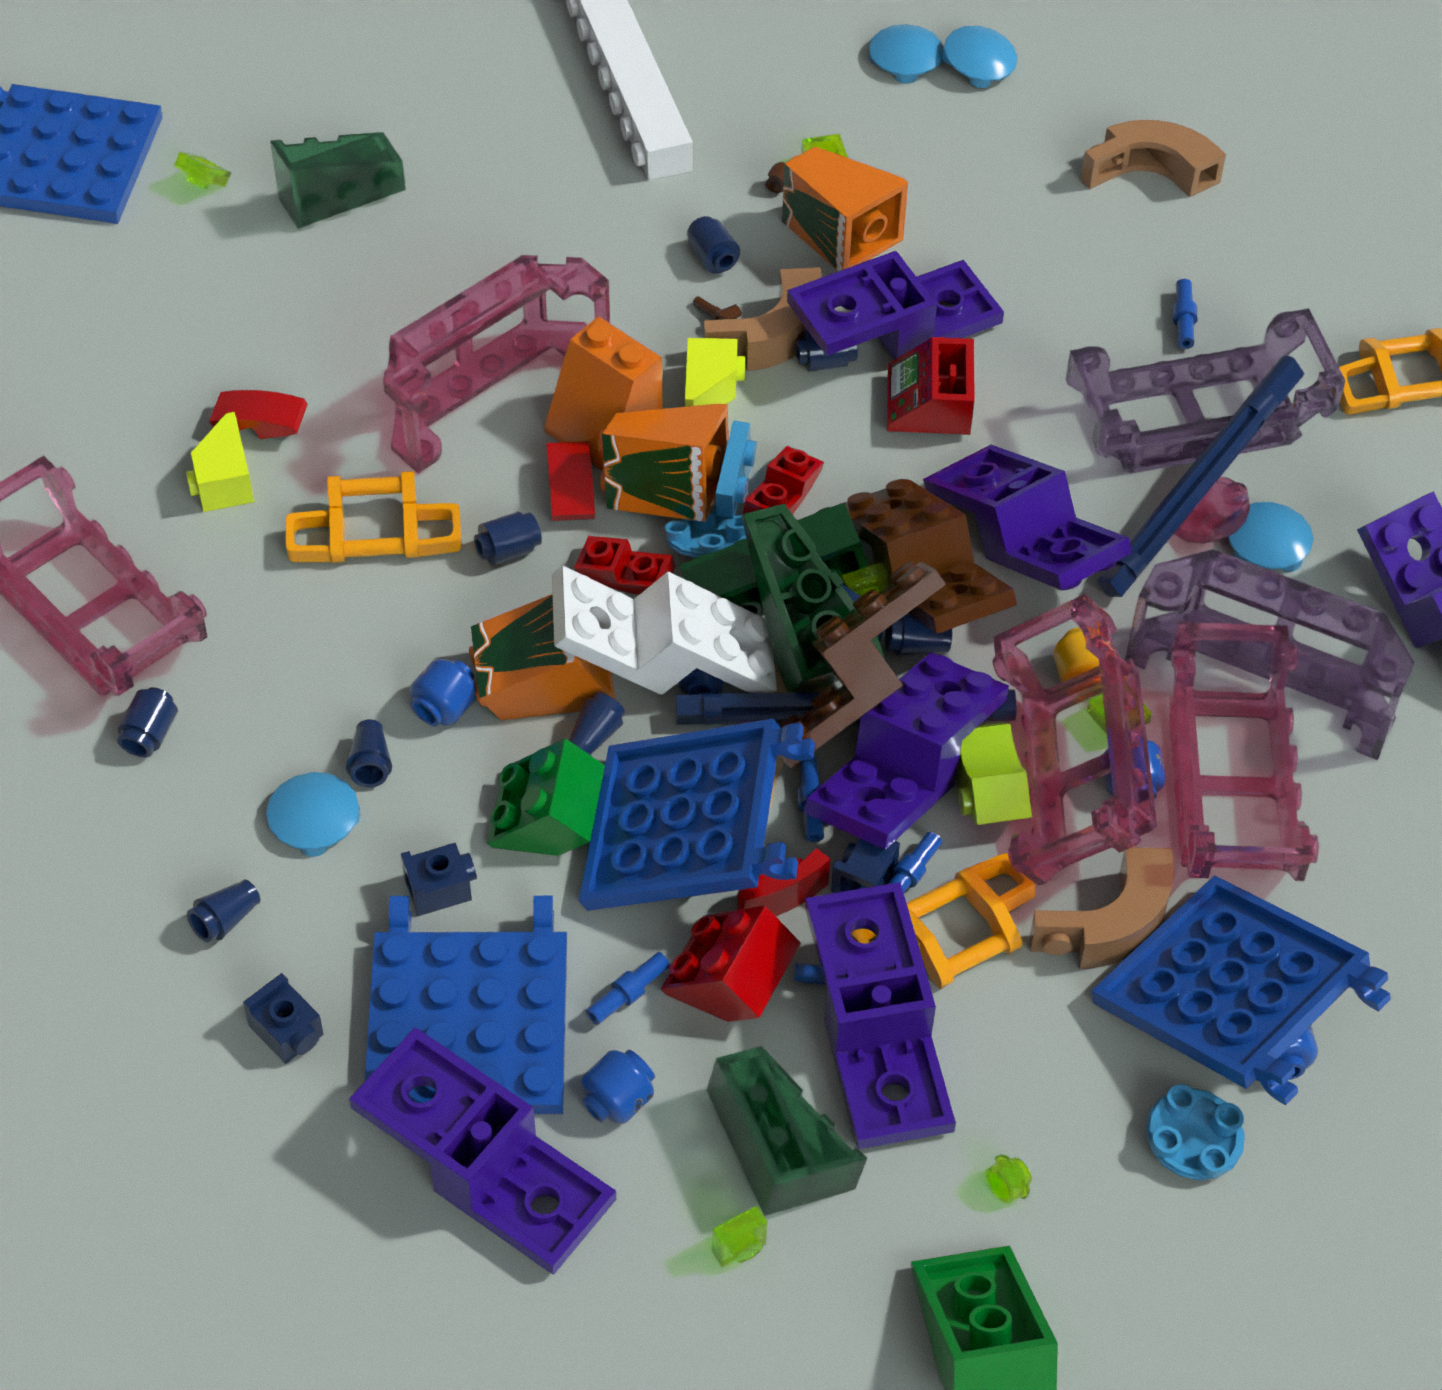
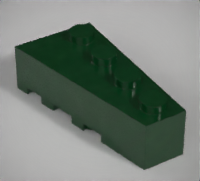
M844 502L833 507L823 508L812 515L797 520L815 543L816 552L831 572L836 571L844 583L842 585L849 589L859 588L861 594H865L871 589H876L860 539ZM746 539L739 540L733 545L715 552L697 556L693 560L679 565L685 580L719 597L725 598L754 614L760 615L763 607Z

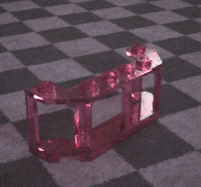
M521 255L391 335L388 347V367L385 369L383 378L384 393L395 402L396 407L391 450L417 474L437 462L442 455L441 440L428 426L552 347L565 357L569 340L586 327L587 324L585 322L547 320L546 292L548 290H552L563 301L573 295L588 297L594 302V317L597 318L599 316L610 323L609 280L582 257H566V265L542 264L538 263V255ZM523 307L524 317L521 323L473 352V337ZM455 349V363L431 379V372L426 366Z
M43 455L0 482V502L36 479L42 478L44 488L62 515L63 522L52 531L8 558L3 554L0 544V594L100 696H105L110 692L114 696H120L134 686L132 677L174 649L187 642H201L206 639L208 635L204 618L207 616V612L202 602L194 594L188 596L184 592L178 591L166 597L160 591L158 583L147 570L141 572L134 565L131 556L122 545L114 546L108 540L102 526L94 519L89 521L76 508L72 490L75 489V483L65 468L62 466L56 468ZM81 545L118 580V583L65 617L26 576L69 548ZM129 599L138 600L164 626L123 654L114 645L108 649L104 645L97 649L80 632L81 629Z
M1086 594L994 636V670L1002 681H1007L1022 693L1024 714H1022L1021 720L1026 732L1027 751L1025 752V761L1029 768V797L1034 823L1031 834L1027 831H1021L1011 837L1008 857L1011 865L1017 872L1022 873L1038 886L1047 883L1063 868L1113 847L1120 853L1135 847L1142 841L1141 835L1149 833L1157 827L1139 672L1132 658L1124 661L1119 656L1117 648L1113 645L1112 634L1118 630L1111 616ZM1072 619L1084 634L1086 649L1099 659V666L1049 689H1044L1027 655L1016 645ZM1102 693L1109 752L1061 772L1056 716L1061 711ZM1111 772L1114 797L1102 802L1103 807L1091 812V826L1066 836L1063 805L1065 793Z
M1178 622L1171 658V666L1174 670L1173 695L1169 696L1168 713L1179 861L1182 867H1187L1189 878H1209L1211 868L1282 870L1289 873L1295 881H1304L1310 863L1317 862L1319 851L1318 836L1310 834L1309 826L1304 821H1298L1297 810H1300L1302 790L1301 784L1293 781V772L1297 769L1298 752L1297 746L1290 745L1289 735L1293 731L1294 715L1292 708H1286L1284 687L1289 671H1296L1298 650L1296 644H1290L1288 626ZM1198 640L1274 643L1271 656L1270 688L1264 693L1194 690ZM1195 716L1261 718L1266 720L1269 725L1274 775L1272 777L1200 775ZM1202 795L1272 798L1277 804L1281 847L1215 845L1214 832H1209V825H1204Z

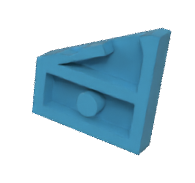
M733 420L715 493L716 516L734 518L738 504L745 502L748 490V476L751 467L754 465L757 451V441L751 440L750 423Z

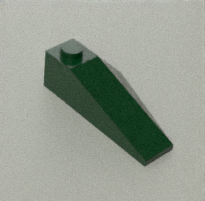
M785 504L743 514L741 519L770 641L787 693L806 692L839 681L811 642L819 637L816 634V630L825 622L835 616L842 620L856 610L853 606L854 601L842 587L843 580L836 571L831 572L816 552L815 543ZM876 636L871 640V642L874 644V646L882 655V657L885 658L878 637Z

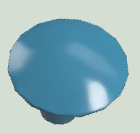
M909 24L892 25L880 30L872 38L868 57L879 68L894 74L898 82L907 84L914 82L917 79V75L929 72L942 64L943 45L933 32L921 26Z
M963 26L953 30L946 38L942 59L946 64L953 66L956 71L968 77L969 82L973 86L987 88L990 86L991 81L1006 78L1016 68L1017 54L1010 41L997 31L982 26Z
M1255 502L1240 508L1231 517L1227 528L1229 544L1234 550L1233 558L1237 564L1243 567L1255 565L1266 569H1282L1286 572L1297 571L1302 566L1303 559L1310 553L1314 540L1311 526L1301 514L1288 506L1274 502Z
M716 505L705 522L678 518L665 525V540L669 547L681 555L692 558L733 545L739 540L746 539L741 519L742 515H734V518L716 516Z
M318 772L297 775L281 784L270 797L266 811L269 828L278 840L295 849H301L302 853L309 857L324 854L328 847L344 839L359 822L361 816L356 793L348 783L332 774Z
M1179 1084L1171 1087L1167 1094L1158 1099L1147 1118L1146 1135L1151 1151L1161 1164L1180 1177L1199 1181L1219 1178L1235 1167L1243 1153L1245 1133L1242 1124L1244 1116L1238 1106L1233 1103H1227L1209 1091Z

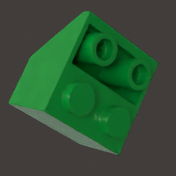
M566 738L541 748L537 752L514 763L508 764L503 768L498 779L499 789L495 807L490 815L491 825L486 844L497 849L559 856L589 843L605 765Z

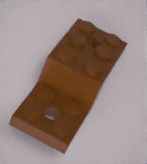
M908 479L894 480L889 482L885 489L873 493H856L848 497L847 502H844L858 537L872 546L880 591L893 582L890 576L910 561L914 565L921 561L936 569L946 583L944 587L908 613L936 634L1017 605L1014 588L974 562L966 515L915 482Z
M912 561L904 564L890 576V579L893 581L890 585L879 593L876 589L866 592L853 603L856 610L842 620L835 616L816 630V634L819 637L811 643L842 684V687L837 691L833 687L826 689L811 701L814 708L800 718L796 714L786 718L779 724L780 728L800 722L804 727L802 740L812 738L815 743V751L903 686L871 640L946 585L936 569L922 561L917 565H914ZM780 755L789 768L800 762Z

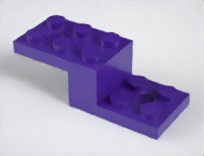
M893 251L787 290V303L826 356L878 338L895 360L931 337L964 338L1003 323L1004 317L1003 309L964 259L916 277L899 253ZM945 301L949 304L957 305L954 307H945L940 305L939 303ZM841 306L845 309L852 311L847 313H841L836 311L834 308Z
M990 444L923 479L927 491L947 503L975 514L986 559L1058 590L1073 589L1081 584V580L1098 571H1105L1114 567L1116 561L1132 553L1129 537L1076 517L1064 470Z
M1434 491L1357 529L1415 648L1442 639V507ZM1410 538L1416 540L1421 546L1422 556L1419 561L1412 558L1408 552L1407 545Z
M930 652L899 679L903 684L902 687L861 716L855 757L807 797L805 813L886 850L955 786L962 740L1007 700L1009 685L993 679L986 673L976 672L959 665L946 656Z
M901 882L806 898L805 911L826 987L824 1023L857 1150L955 1132L956 1121L932 1039L936 1005ZM857 929H868L877 938L871 943L863 944L855 941L851 937V933ZM897 1084L907 1090L908 1096L900 1101H892L887 1099L881 1090L887 1085Z
M416 1027L410 1031L349 1098L352 1110L430 1163L434 1192L552 1275L558 1271L616 1201L615 1189L536 1136L533 1106ZM418 1086H429L436 1091L435 1096L425 1103H416L408 1097L409 1093ZM548 1195L554 1197L559 1202V1205L551 1213L539 1214L531 1208V1203L539 1196Z

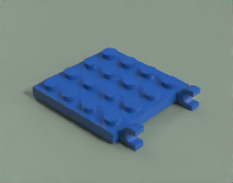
M12 84L9 91H4L0 86V206L118 224L163 118L161 105Z
M773 718L608 746L579 896V902L587 911L757 888L759 875L764 874L778 880L796 879L798 861L795 857L785 858V844L783 842H775L764 847L777 756L783 755L786 758L797 761L810 760L814 756L815 743L812 738L802 740L804 727L801 723H793L780 728Z
M1216 875L1205 883L1091 990L1093 1002L1100 1008L1245 1089L1255 1080L1261 1082L1265 1091L1284 1105H1287L1296 1096L1298 1088L1295 1084L1288 1081L1295 1073L1294 1066L1277 1058L1349 987L1354 989L1357 996L1366 1005L1378 1012L1391 1000L1390 993L1380 988L1388 980V973L1380 968L1370 967L1369 952Z
M553 895L534 896L533 932H410L412 913L409 910V896H390L389 932H375L365 1081L410 1031L416 1027L533 1106L534 1114H563L567 932H553ZM418 1086L409 1093L408 1097L416 1103H425L435 1096L436 1091L429 1086Z

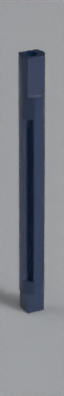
M1287 355L1281 356L1236 413L1131 538L1130 546L1132 553L1116 561L1114 567L1105 570L1096 582L1108 597H1122L1253 436L1301 380L1305 373L1295 358Z
M1008 689L1007 700L984 721L1016 720L1015 689ZM822 692L676 695V725H736L773 718L777 724H780L794 714L800 718L814 708L811 701ZM860 718L853 723H860Z

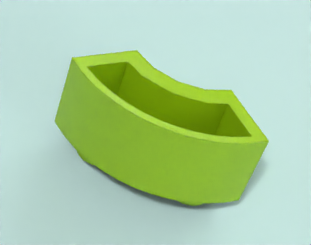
M1000 722L979 725L962 740L956 775L959 786L957 797L961 815H969L976 825L1032 818L1027 773L1017 757L1010 723Z

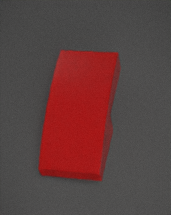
M263 390L220 392L209 423L214 427L226 413L235 412L239 430L253 428L260 440L286 437L297 434L308 404L304 398L279 392Z
M589 441L546 443L552 521L595 519Z
M786 446L767 465L765 480L745 499L743 514L785 504L790 512L794 514L823 469L824 461L814 458L802 450Z
M589 535L574 566L575 572L585 575L596 582L635 595H640L665 573L670 572L673 574L676 568L672 555L632 551L628 539Z
M816 848L804 860L802 858L796 859L798 861L796 879L778 880L770 878L765 874L759 875L757 888L738 891L737 910L765 905L775 916H779L803 904L806 898L815 896L829 884L831 859Z

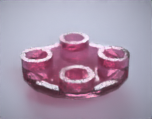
M1220 477L1176 530L1174 535L1187 542L1204 544L1220 541L1234 534L1246 522L1250 512L1247 487L1243 483L1235 482L1226 477Z

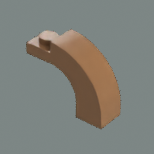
M1160 120L1127 121L1107 127L1104 143L1094 145L1085 151L1081 181L1089 189H1092L1124 173L1149 171L1169 178L1189 197H1192L1221 182L1226 153L1201 133L1183 125Z
M821 267L780 269L779 302L773 309L753 318L704 320V338L738 339L737 356H745L747 371L769 368L796 356L795 341L802 339V331L807 329L787 303V290L822 278Z
M1125 847L1119 871L1121 894L1116 900L1105 907L1090 911L1034 910L1030 931L1031 952H1046L1050 955L1078 952L1079 969L1104 967L1127 958L1160 927L1164 919L1174 879L1173 849Z

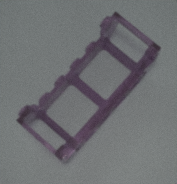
M1309 308L1286 311L1276 315L1267 326L1263 344L1238 347L1227 351L1199 354L1193 357L1160 361L1154 364L1131 368H1120L1114 371H1109L1110 358L1104 348L1088 346L1070 350L1066 373L1067 384L1083 394L1094 421L1092 442L1097 454L1104 458H1108L1110 455L1120 460L1123 469L1132 474L1195 462L1233 415L1206 420L1193 390L1244 380H1254L1259 384L1281 356H1288L1305 342L1306 335L1325 371L1319 372L1317 381L1310 387L1296 390L1293 403H1291L1287 395L1240 454L1291 445L1303 436L1299 427L1317 413L1327 418L1338 410L1346 380ZM1160 395H1172L1176 398L1187 424L1140 432L1135 419L1123 421L1118 409L1110 410L1109 406Z
M1215 549L1154 565L1138 596L1124 661L1145 670L1149 658L1154 652L1166 651L1168 652L1166 659L1174 662L1181 647H1185L1346 709L1348 713L1345 717L1343 728L1351 730L1352 725L1355 724L1362 732L1357 752L1376 760L1379 759L1396 719L1397 707L1415 664L1385 613ZM1207 590L1277 616L1275 630L1270 631L1207 607L1204 602ZM1148 606L1170 612L1145 619ZM1295 625L1304 626L1367 650L1368 653L1363 665L1352 663L1296 641L1293 637ZM1384 696L1391 698L1389 704Z

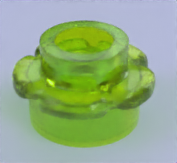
M1005 1154L996 1156V1163L985 1171L987 1184L993 1194L1004 1203H1011L1015 1199L1027 1198L1030 1194L1029 1184L1032 1181V1177L1026 1164L1017 1157L1010 1159Z

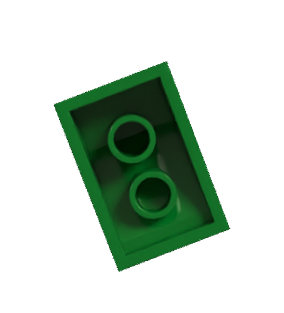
M1010 1245L911 1261L913 1280L938 1374L945 1390H1057L1058 1342Z

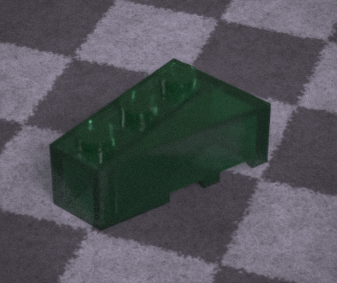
M383 132L338 135L337 141L319 142L316 137L304 138V142L285 145L282 140L270 141L279 200L297 228L406 190L403 160Z
M762 1046L716 1058L706 1090L764 1216L856 1189L868 1158L857 1147L852 1150L833 1130L835 1123L825 1113L821 1116L802 1097L803 1089Z

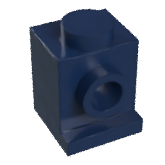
M859 839L857 844L850 842L844 851L841 861L836 860L833 865L831 892L838 893L888 884L893 877V868L898 863L900 843L894 841L884 850L862 839Z
M456 842L415 855H411L410 851L400 853L404 880L417 916L472 900L470 881L477 880L476 870L470 853L460 855Z
M283 973L243 1001L249 1027L285 1064L296 1055H303L309 1052L317 1044L319 1038L324 1035L320 1015L289 984L288 978Z

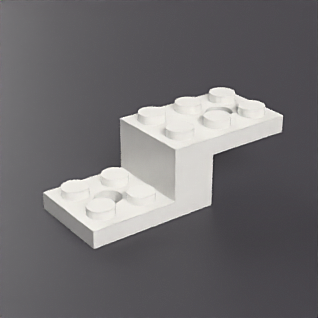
M562 566L552 574L555 647L660 695H663L696 668L749 693L777 692L773 649L766 620L762 616L754 614L670 572L665 573L635 599L565 566Z

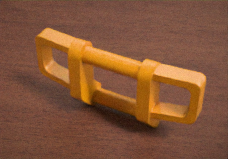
M1428 329L1422 335L1381 341L1374 337L1361 339L1359 342L1361 360L1340 366L1333 378L1343 412L1347 415L1383 408L1392 409L1400 407L1401 403L1442 397V380L1399 386L1390 359L1391 355L1427 350L1430 355L1437 359L1442 373V329ZM1371 370L1379 396L1363 399L1354 398L1347 377Z
M403 471L401 476L343 480L341 475L328 476L329 510L297 512L286 516V550L288 559L291 562L339 563L345 562V558L397 554H405L406 558H418L420 556L458 552L462 548L459 505L456 503L417 504L414 471ZM402 493L404 537L345 540L343 497ZM450 520L453 523V532L449 536L419 540L418 521ZM330 526V545L295 544V534L298 530Z
M1004 853L974 866L967 867L957 872L955 879L907 902L924 967L931 981L939 989L953 983L954 976L1003 951L1010 954L1022 947L1021 936L1009 912L1036 896L1035 879L1011 854ZM1001 874L1010 875L1019 886L1000 896L985 882ZM964 896L989 923L994 935L946 959L937 939L919 918ZM857 929L851 933L855 941L863 944L870 943L868 940L876 936L868 929Z

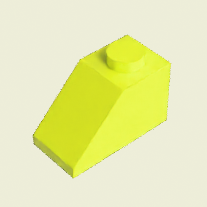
M688 338L685 407L719 403L728 404L736 398V381H745V356H737L738 339Z
M235 412L226 413L191 452L194 470L186 471L191 497L200 495L203 512L254 502Z

